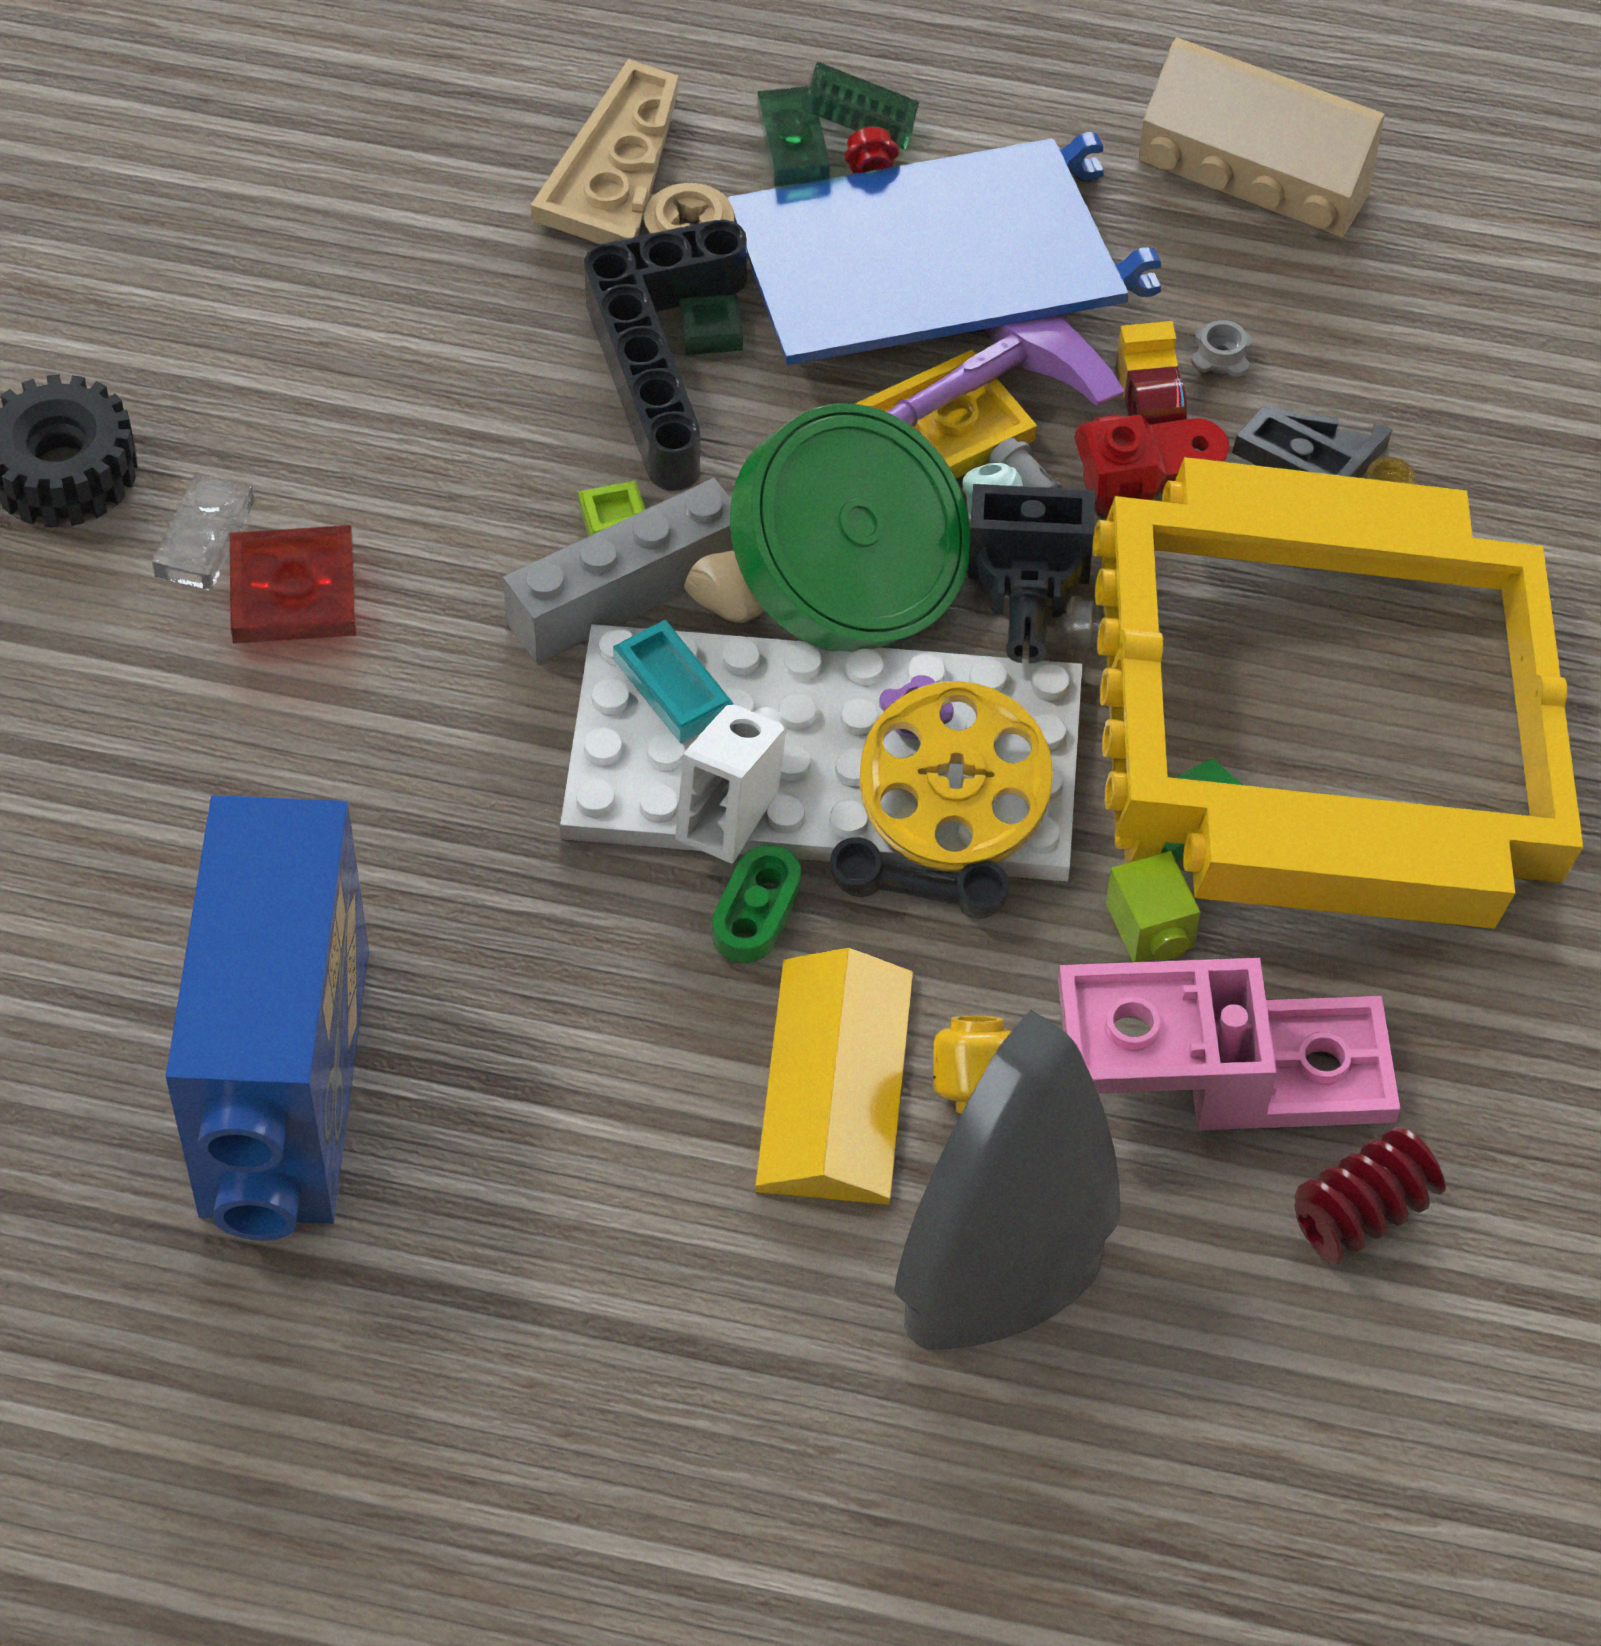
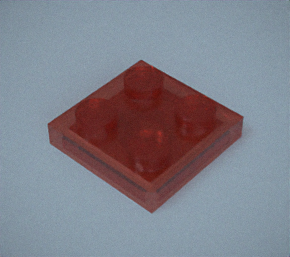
M351 525L229 533L230 629L233 644L357 636L354 546Z

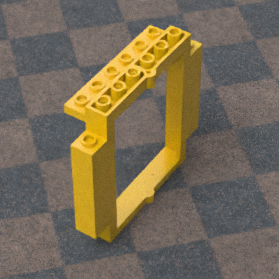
M1184 457L1175 481L1166 482L1162 502L1115 496L1107 519L1098 520L1093 536L1094 557H1102V568L1098 572L1095 586V603L1098 606H1104L1105 617L1102 618L1099 626L1097 639L1098 654L1107 656V668L1103 671L1100 684V704L1102 706H1109L1110 719L1106 721L1102 738L1103 756L1112 758V771L1108 774L1105 786L1106 810L1114 811L1115 846L1117 849H1124L1125 864L1161 854L1166 842L1185 844L1183 852L1184 870L1193 872L1194 898L1492 929L1496 928L1516 894L1514 878L1563 883L1583 849V840L1565 713L1567 683L1565 678L1560 676L1543 546L1473 538L1466 490ZM1154 550L1502 590L1530 816L1168 777L1161 674L1163 636L1162 633H1159Z

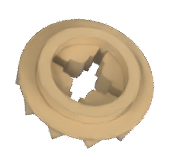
M698 183L676 184L660 190L648 201L644 210V229L648 230L649 234L690 225L685 223L679 226V216L689 222L699 220V223L712 220L734 222V209L724 194L710 186Z

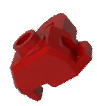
M1114 414L1095 417L1093 422L1081 423L1074 436L1083 464V481L1086 490H1095L1094 510L1106 518L1115 496L1154 501L1160 490H1164L1167 481H1175L1184 457L1225 462L1229 452V441L1225 432L1217 424L1202 418L1150 425L1141 414L1127 417Z

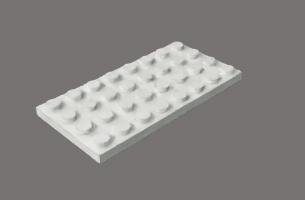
M591 624L560 822L561 839L701 851L675 840L683 754L700 734L680 744L613 660L614 645L642 632L646 628ZM675 631L731 699L733 705L754 713L763 707L774 709L785 718L788 724L780 785L777 793L739 854L744 855L747 851L758 846L775 845L787 849L797 859L830 862L831 853L838 843L847 838L862 837L870 840L877 846L881 854L882 864L910 869L942 871L914 863L893 850L880 837L865 812L860 792V764L863 747L871 728L884 712L879 706L881 693L886 689L897 690L910 683L914 676L926 675L934 679L935 683L962 681L985 685L998 690L1019 703L1036 721L1047 741L1052 760L1053 779L1047 810L1032 837L1018 851L996 864L1005 871L1007 877L1068 882L1082 664L1040 661L1028 664V659H1023L1022 663H1018L1004 657L892 648L829 651L804 641ZM959 701L951 702L954 707L953 718L944 725L957 731L971 727L976 721V713L972 707ZM894 730L885 737L883 745L892 756L907 758L918 751L920 742L919 740L905 738ZM1017 734L1003 735L994 744L998 757L1008 763L1021 762L1031 752L1029 743ZM957 763L950 764L947 774L938 775L947 777L950 782L949 787L954 789L962 788L965 778H973V776L964 775L962 765ZM729 787L723 792V799L727 795ZM904 789L889 791L880 802L882 809L887 815L898 819L909 817L918 807L916 798L912 793ZM1014 794L1002 795L992 804L994 815L1000 821L1007 824H1016L1022 821L1029 813L1026 802ZM947 822L941 825L935 833L938 844L943 849L951 852L962 851L972 842V835L969 829L958 822Z

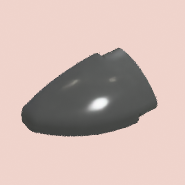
M1033 1010L1026 1014L1000 1045L968 1100L931 1175L904 1246L894 1290L896 1295L905 1302L904 1327L908 1336L917 1345L926 1349L942 1350L972 1347L1002 1340L1029 1330L1055 1316L1074 1302L1095 1281L1100 1272L1105 1241L1120 1221V1184L1115 1149L1095 1083L1079 1048L1071 1037Z

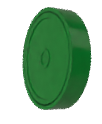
M847 403L813 408L792 419L759 443L746 459L735 482L730 506V532L735 558L741 574L750 591L764 610L779 625L804 642L829 651L889 648L934 623L952 604L962 586L970 556V524L965 500L959 484L937 449L915 428L892 414L870 406Z

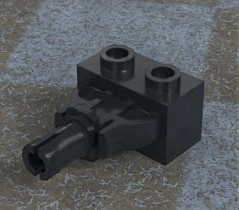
M973 484L968 578L980 579L984 588L992 595V611L995 614L1003 615L1004 597L1009 596V630L1006 652L1012 661L1022 663L1024 641H1029L1028 664L1040 662L1045 658L1047 652L1045 642L1047 598H1052L1053 600L1052 617L1059 618L1063 615L1065 599L1072 594L1077 585H1089L1094 536L1095 490Z

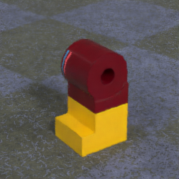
M1173 321L1123 325L1120 327L1116 368L1120 384L1125 392L1123 396L1128 416L1141 414L1150 425L1187 419L1186 393L1175 354L1176 335Z

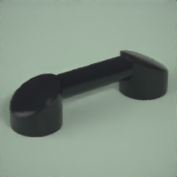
M851 837L841 841L833 849L830 857L831 873L835 883L842 891L851 896L866 897L881 889L957 903L961 912L966 916L975 919L987 918L997 913L1008 897L1009 882L1005 871L998 864L988 860L966 865L959 873L958 878L882 864L881 854L877 846L870 840L862 837Z

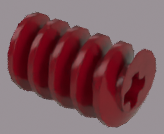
M1396 1127L1383 1134L1381 1141L1374 1140L1362 1147L1360 1154L1353 1153L1342 1159L1339 1167L1332 1166L1319 1173L1317 1180L1310 1179L1299 1185L1295 1193L1294 1205L1297 1222L1316 1253L1325 1262L1334 1266L1342 1262L1344 1258L1341 1243L1354 1253L1365 1248L1366 1239L1364 1232L1374 1239L1381 1238L1387 1232L1385 1219L1399 1226L1408 1221L1409 1213L1407 1206L1417 1213L1425 1211L1429 1208L1430 1204L1427 1189L1434 1194L1441 1195L1446 1191L1445 1180L1439 1163L1422 1139L1407 1129Z

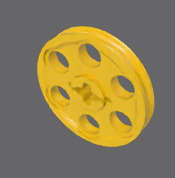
M947 681L926 685L905 694L892 703L871 728L863 747L860 764L862 802L871 824L880 837L893 850L914 863L936 870L960 872L968 864L987 860L998 863L1018 851L1032 837L1043 820L1050 798L1053 779L1050 750L1040 727L1032 716L1019 703L998 690L985 685L962 681ZM959 701L972 707L976 713V721L971 727L957 731L944 725L940 719V711L951 702ZM896 729H906L912 731L918 737L920 747L912 756L897 758L886 751L883 745L885 737ZM1017 734L1029 743L1031 752L1021 762L1008 763L1000 759L994 749L995 742L1003 735ZM950 764H961L963 774L973 776V778H965L962 788H950L949 779L944 776H938L947 774ZM904 789L912 793L916 798L918 807L909 817L902 819L893 818L882 809L880 802L883 796L891 790ZM1005 794H1014L1021 797L1029 808L1028 815L1016 824H1007L1000 821L992 811V804L998 797ZM947 822L962 823L971 832L972 842L962 851H947L936 841V831Z

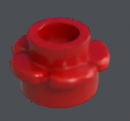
M866 127L854 132L848 138L844 159L848 163L849 170L853 173L891 168L894 165V159L899 156V147L894 141H891V136L887 130L880 127Z

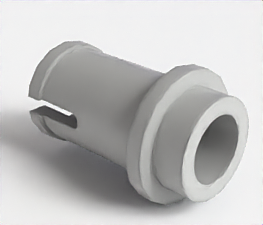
M1008 438L1001 442L989 456V464L1004 463L1014 467L1021 476L1023 486L1063 488L1031 456L1032 449L1027 442H1018L1015 438Z

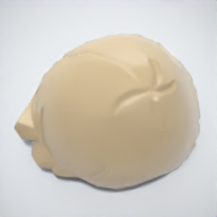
M734 550L704 556L692 566L686 578L684 588L703 607L727 621L736 623L752 621L766 612L747 586L735 558Z

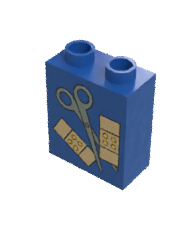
M211 795L166 1071V1081L198 1217L213 1218L220 1229L244 1239L258 1241L276 1240L290 1235L295 1230L297 1222L334 1224L369 956L348 801Z

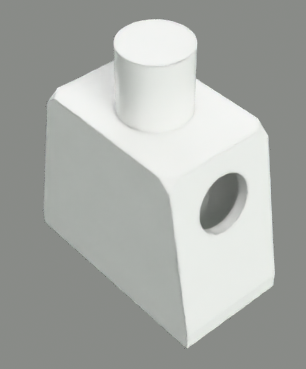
M727 705L683 754L675 840L733 864L776 795L780 785L788 724L779 712L763 707L754 713L736 705ZM729 787L728 793L723 799L722 794Z

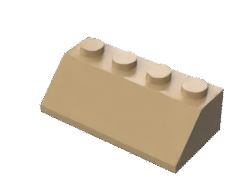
M1176 37L1170 47L1143 119L1138 160L1343 238L1369 196L1385 114Z

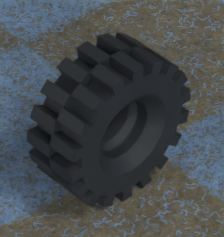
M60 374L46 375L48 384L37 387L33 378L22 382L23 393L16 395L9 389L0 396L3 408H0V500L2 508L10 515L19 509L21 521L30 524L34 523L37 516H42L45 527H58L59 518L66 517L70 518L71 526L83 524L82 514L92 511L97 519L108 513L106 501L110 500L118 505L126 497L124 486L132 488L136 479L134 468H138L128 412L124 410L122 400L116 393L109 397L107 386L97 381L88 389L85 377L72 375L70 384L61 383ZM71 447L81 450L75 456L63 461L49 462L39 459L46 452L56 448Z

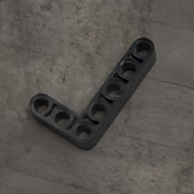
M712 220L603 243L593 247L584 259L586 307L645 469L653 484L669 491L683 490L692 486L698 480L700 475V430L656 312L728 297L744 288L747 281V236L740 225L728 220Z

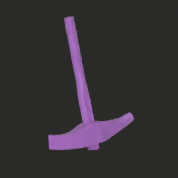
M1066 314L985 329L995 342L994 345L968 359L944 378L907 400H900L898 405L888 410L887 413L900 418L911 426H916L920 419L950 401L979 389L1017 365L1026 370L1053 377L1072 386L1096 406L1125 392L1112 370L1079 333L1070 326Z

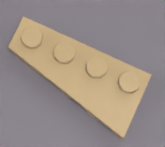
M628 59L531 203V220L598 244L639 236L644 220V210L651 195L679 92L678 75Z

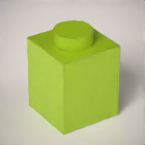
M1171 851L1111 868L1106 906L1133 962H1147L1154 959L1167 961L1182 955L1188 949L1194 948L1201 912Z

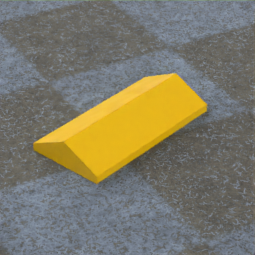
M851 948L783 959L755 1192L890 1205L913 971Z

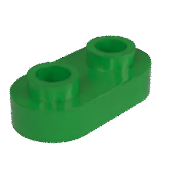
M762 845L747 851L739 860L712 917L713 944L716 950L725 958L739 963L755 962L767 956L774 948L799 896L801 887V867L797 858L790 851L775 845ZM770 882L776 884L777 887L765 889L759 885ZM741 932H748L754 936L741 938L735 935Z

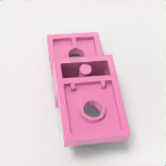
M1260 958L1060 965L1058 986L1063 1031L1071 1037L1079 1048L1098 1093L1192 1090L1198 1131L1397 1123L1400 1103L1382 996L1266 1000ZM1124 1017H1136L1143 1020L1149 1026L1150 1031L1143 1036L1130 1037L1119 1032L1114 1023ZM1317 1051L1327 1052L1336 1057L1341 1066L1333 1071H1320L1309 1064L1306 1056Z

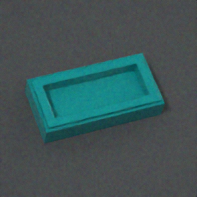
M666 619L613 646V660L680 744L702 733L725 706L733 705L731 699Z

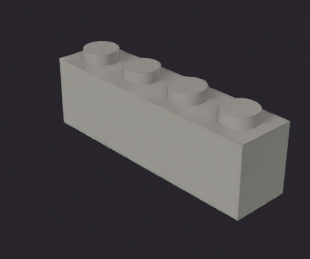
M712 478L504 576L506 623L536 664L588 640L591 624L617 626L686 593L687 591L684 588L686 578L692 566L700 558L710 554L734 550L730 532L731 498L717 480Z

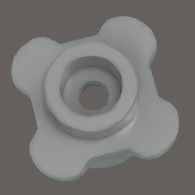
M1218 320L1196 331L1195 341L1199 344V349L1192 356V365L1196 370L1200 372L1212 371L1218 374L1228 373L1235 377L1247 373L1249 361L1245 358L1246 351L1252 347L1253 340L1240 325L1232 321Z

